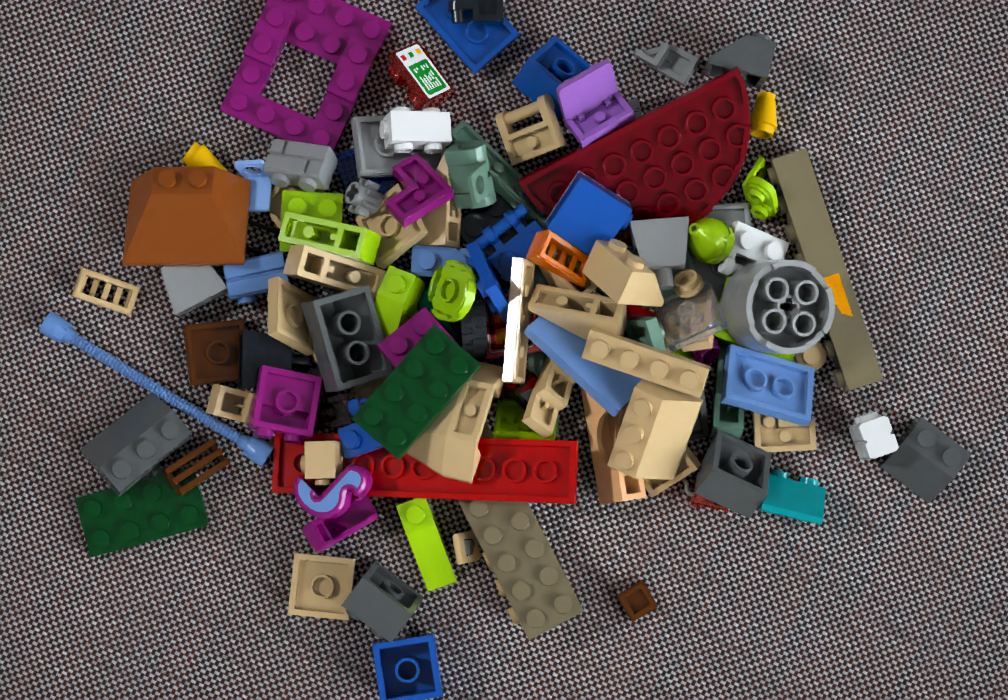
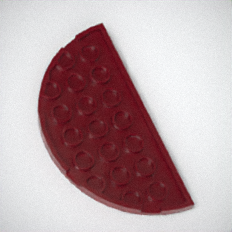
M738 66L626 123L584 148L580 147L518 179V182L534 205L549 217L578 171L630 202L633 209L631 221L689 216L690 227L691 224L708 215L724 194L731 189L745 160L751 131L750 103L746 85ZM629 225L625 230L620 229L614 239L620 240L625 244H632L629 235Z

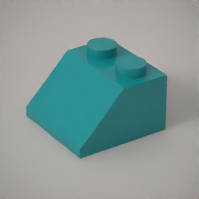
M771 469L767 497L756 510L822 525L826 488L818 486L819 480L801 476L799 482L788 479L789 473Z

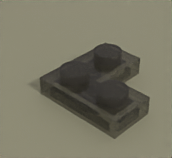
M319 368L302 372L321 377ZM322 380L314 431L356 423L351 419L353 416L348 408V401L356 399V392L335 396V392L325 391Z

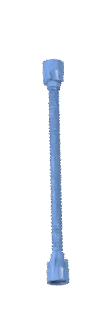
M53 311L46 316L41 324L39 332L58 343L74 344L75 347L77 346L78 349L84 350L88 355L94 356L101 363L107 364L108 367L110 366L115 371L117 370L124 377L127 376L134 383L137 382L144 389L147 388V391L150 390L157 397L160 396L167 403L170 402L177 409L180 408V411L187 415L190 414V417L197 421L200 420V423H203V425L210 426V429L217 433L220 432V435L236 443L238 448L243 450L242 454L263 468L273 454L274 446L255 435L254 437H249L246 434L241 435L240 432L234 431L227 424L224 425L217 418L214 419L213 416L211 417L204 410L201 411L194 404L191 405L184 398L181 399V396L174 392L171 393V390L164 386L161 387V384H158V382L151 381V378H148V376L138 372V370L128 366L125 362L118 360L115 356L108 354L105 350L98 348L92 342L79 336L77 331L73 330L71 323Z

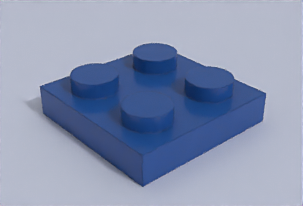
M476 240L466 245L470 255L466 262L472 268L474 274L477 275L476 285L482 297L486 299L493 315L499 312L506 323L509 301L496 272Z

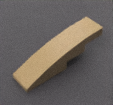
M547 357L540 371L522 419L523 423L544 439L553 434L558 413L567 407L572 386L576 383L549 357Z

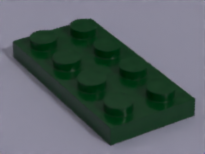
M433 324L351 419L400 461L482 365Z
M188 468L175 471L172 474L176 477ZM194 472L179 482L181 487L197 478V473ZM164 474L138 481L120 497L111 488L75 498L90 558L210 525L200 484L179 497Z

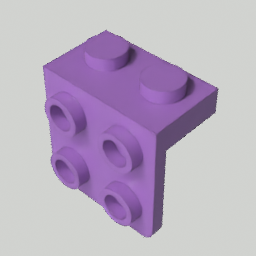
M608 59L591 65L587 70L565 80L556 88L564 123L582 148L635 119L633 109L618 91L613 65Z

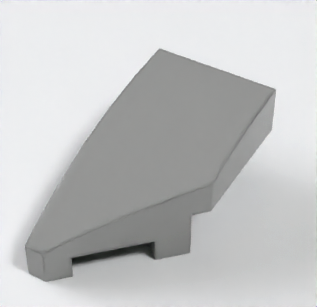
M668 42L645 51L643 49L637 50L634 54L640 61L683 87L687 85L700 63L698 57L675 45L669 46Z

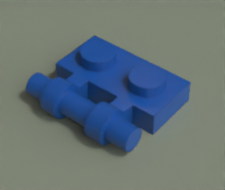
M522 203L513 210L511 208L507 210L500 221L492 227L487 226L482 230L483 234L476 239L482 250L489 244L494 246L496 251L487 258L506 282L511 279L512 257L526 259L536 233L544 231L536 220H533L526 227L521 222V219L529 213ZM513 226L518 233L504 244L499 236Z

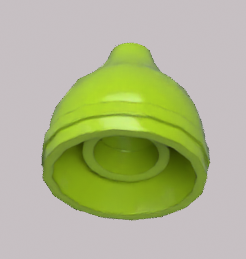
M710 217L700 219L690 225L687 243L689 250L698 261L708 265L718 264L729 256L734 247L735 236L733 230L726 222Z

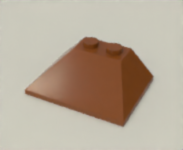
M215 166L153 167L132 180L122 260L123 266L244 265L251 181Z

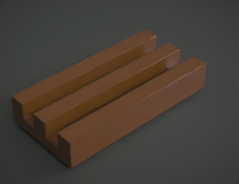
M214 438L163 470L162 473L179 497L231 463L228 458L225 459L222 455L224 453L222 449L217 448L215 445L217 442ZM208 449L210 450V455L176 477L173 476V472ZM214 459L218 461L217 465L185 486L181 487L179 482Z

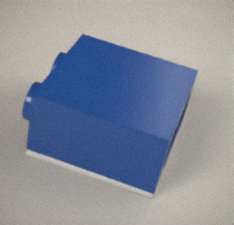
M578 171L547 218L546 226L547 229L590 255L596 240L610 241V239H614L620 229L625 230L633 218V214H631L633 209L630 202Z

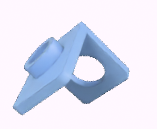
M262 159L234 162V167L239 174L251 181L249 213L268 212L271 210L273 184L264 171L263 166L265 162ZM246 167H256L260 170H248Z

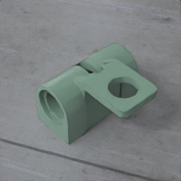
M482 140L456 141L444 151L452 189L454 190L455 208H482L494 204L497 199L485 142Z

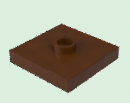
M244 319L183 325L189 386L238 381L239 331L246 330Z

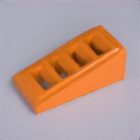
M549 229L537 232L528 250L526 259L580 287H585L588 277L582 270L589 255ZM556 250H558L559 252L556 256V259L554 260V253ZM567 255H568V256H570V258H569L568 263H567V265H566V267H565V266H563V264H564V262H565V260H566V257H567ZM577 261H580L581 264L576 274L573 270Z

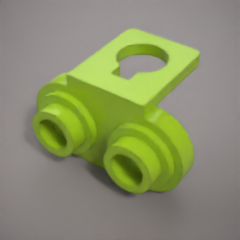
M761 156L742 183L745 200L750 202L751 214L760 220H766L767 217H774L777 214L779 203L775 188L764 180L767 166L765 158Z

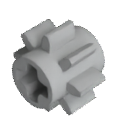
M360 178L359 183H351L345 193V201L351 204L348 211L368 218L369 213H376L383 203V195L378 192L380 185Z

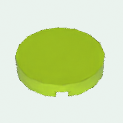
M448 260L445 262L444 267L439 266L432 276L428 290V301L432 302L433 309H431V312L438 320L457 322L463 319L470 311L475 300L476 277L472 268L467 263Z

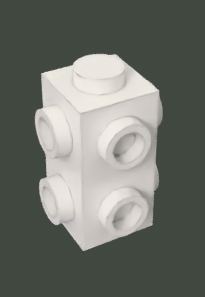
M409 107L393 108L381 120L379 127L380 138L384 139L385 149H394L396 153H409L413 149H424V152L427 154L441 153L452 142L450 112H440V109L436 107L424 108L422 111H411Z

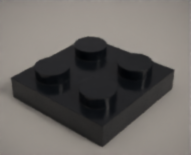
M496 191L497 201L487 207L474 208L461 220L460 237L467 245L483 234L482 230L487 226L492 227L500 221L507 210L510 208L514 209ZM524 218L521 219L525 227L530 224ZM512 226L499 238L505 244L518 232ZM492 244L483 249L486 257L496 251Z

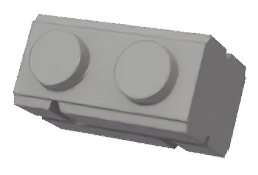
M282 139L273 140L269 150L270 154L267 155L263 166L272 184L281 188H287L288 185L299 186L308 192H314L316 189L328 190L332 174H334L338 164V159L330 146Z

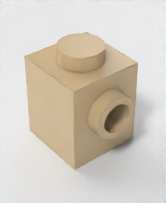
M304 442L305 455L301 456L300 466L301 472L305 474V479L315 480V486H330L333 480L343 471V449L341 442Z

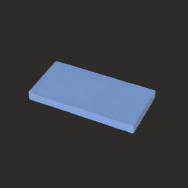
M540 316L528 325L523 332L613 417L629 404L634 387L642 380V378L583 359L582 354L586 340Z

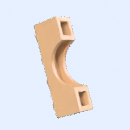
M580 387L600 505L646 498L644 479L633 478L607 466L628 405L613 417Z

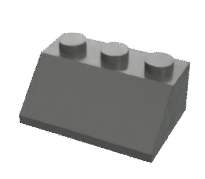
M369 285L301 303L326 392L341 391L391 374L393 371L392 364L377 347L384 340Z
M150 393L83 446L80 452L117 496L120 497L191 439L192 432L169 406L156 395Z

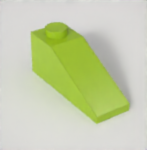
M285 211L278 237L279 242L290 245H307L373 266L381 240L379 234L368 228Z
M391 265L387 269L375 300V308L384 339L413 316L427 284L418 276Z
M416 498L396 505L428 592L456 582L457 579L428 499Z

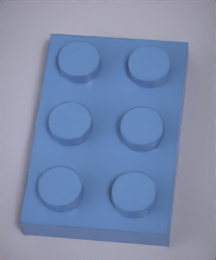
M730 344L725 352L721 403L806 427L811 422L815 368Z

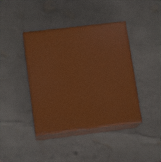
M643 580L616 595L632 622L658 607Z

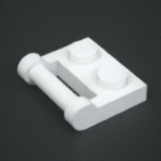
M734 221L731 226L735 236L734 247L729 256L719 262L718 272L728 276L742 268V265L735 263V256L751 262L784 260L789 242L740 221Z

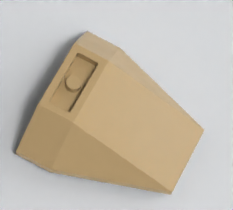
M479 362L482 367L407 452L408 455L441 476L471 484L481 457L478 444L493 397L499 398L504 383L502 381L503 367ZM388 376L378 379L374 392Z

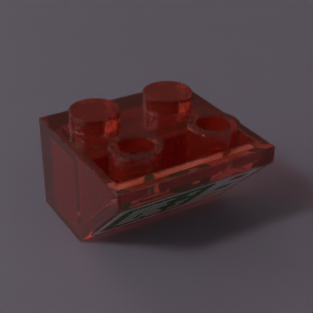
M419 41L394 51L387 56L389 76L398 88L401 86L405 87L407 90L405 91L406 99L415 111L429 107L437 108L455 95L454 88Z

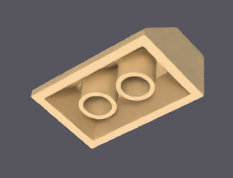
M642 379L633 389L607 466L636 479L673 480L677 474L703 399Z

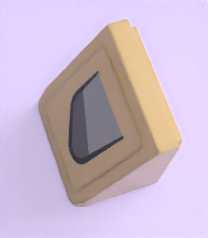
M473 530L453 534L452 538L457 563L460 565L478 561L481 556L478 540Z

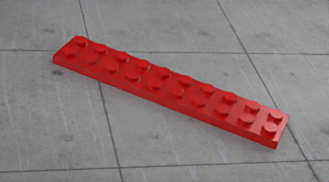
M313 433V437L303 440L302 444L285 442V436L275 434L272 493L294 494L293 484L297 476H305L301 472L300 466L301 456L305 455L304 442H340L338 433ZM480 438L478 449L481 457L472 484L443 477L407 453L399 461L384 447L349 459H345L343 453V470L348 465H355L370 471L373 483L366 495L368 497L576 504L579 442ZM309 480L315 485V480ZM329 486L316 487L323 493Z

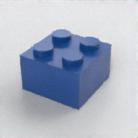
M434 632L394 638L391 643L388 640L372 643L380 700H425L443 697V686Z

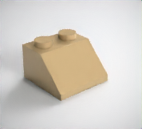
M596 240L582 270L591 281L617 304L662 307L664 303L655 273L645 265L646 262L642 258L633 255L627 250V245L620 240Z

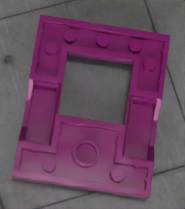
M267 0L243 52V60L219 109L220 112L282 140L330 146L334 152L356 106L361 87L371 65L384 45L392 23L342 0ZM285 43L337 66L327 86V93L315 119L261 96Z

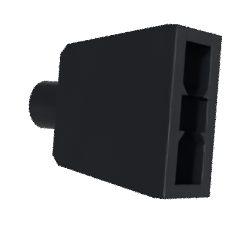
M251 330L239 331L238 390L257 387L259 370L262 365L290 371H307L309 356L300 352H292L291 347L266 333Z

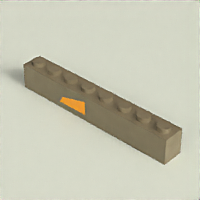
M807 149L771 159L768 163L769 168L766 169V176L768 182L776 187L779 196L777 197L780 215L785 214L788 226H785V233L789 243L795 244L798 253L794 255V259L814 266L824 278L828 287L832 288L834 294V319L830 330L825 334L827 341H823V347L828 359H833L836 370L832 372L837 387H842L843 392H847L884 380Z

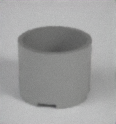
M770 260L747 264L731 276L721 298V316L729 335L742 347L763 353L798 354L808 351L824 334L828 333L835 314V299L832 288L828 287L826 281L814 266L799 260ZM780 303L786 304L785 310L780 309Z

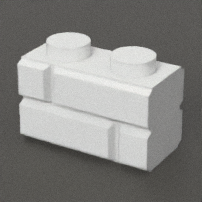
M877 411L854 418L856 424L851 425L849 431L853 442H857L855 448L859 459H875L897 451L899 446L895 435L890 433L893 429L888 417H878Z

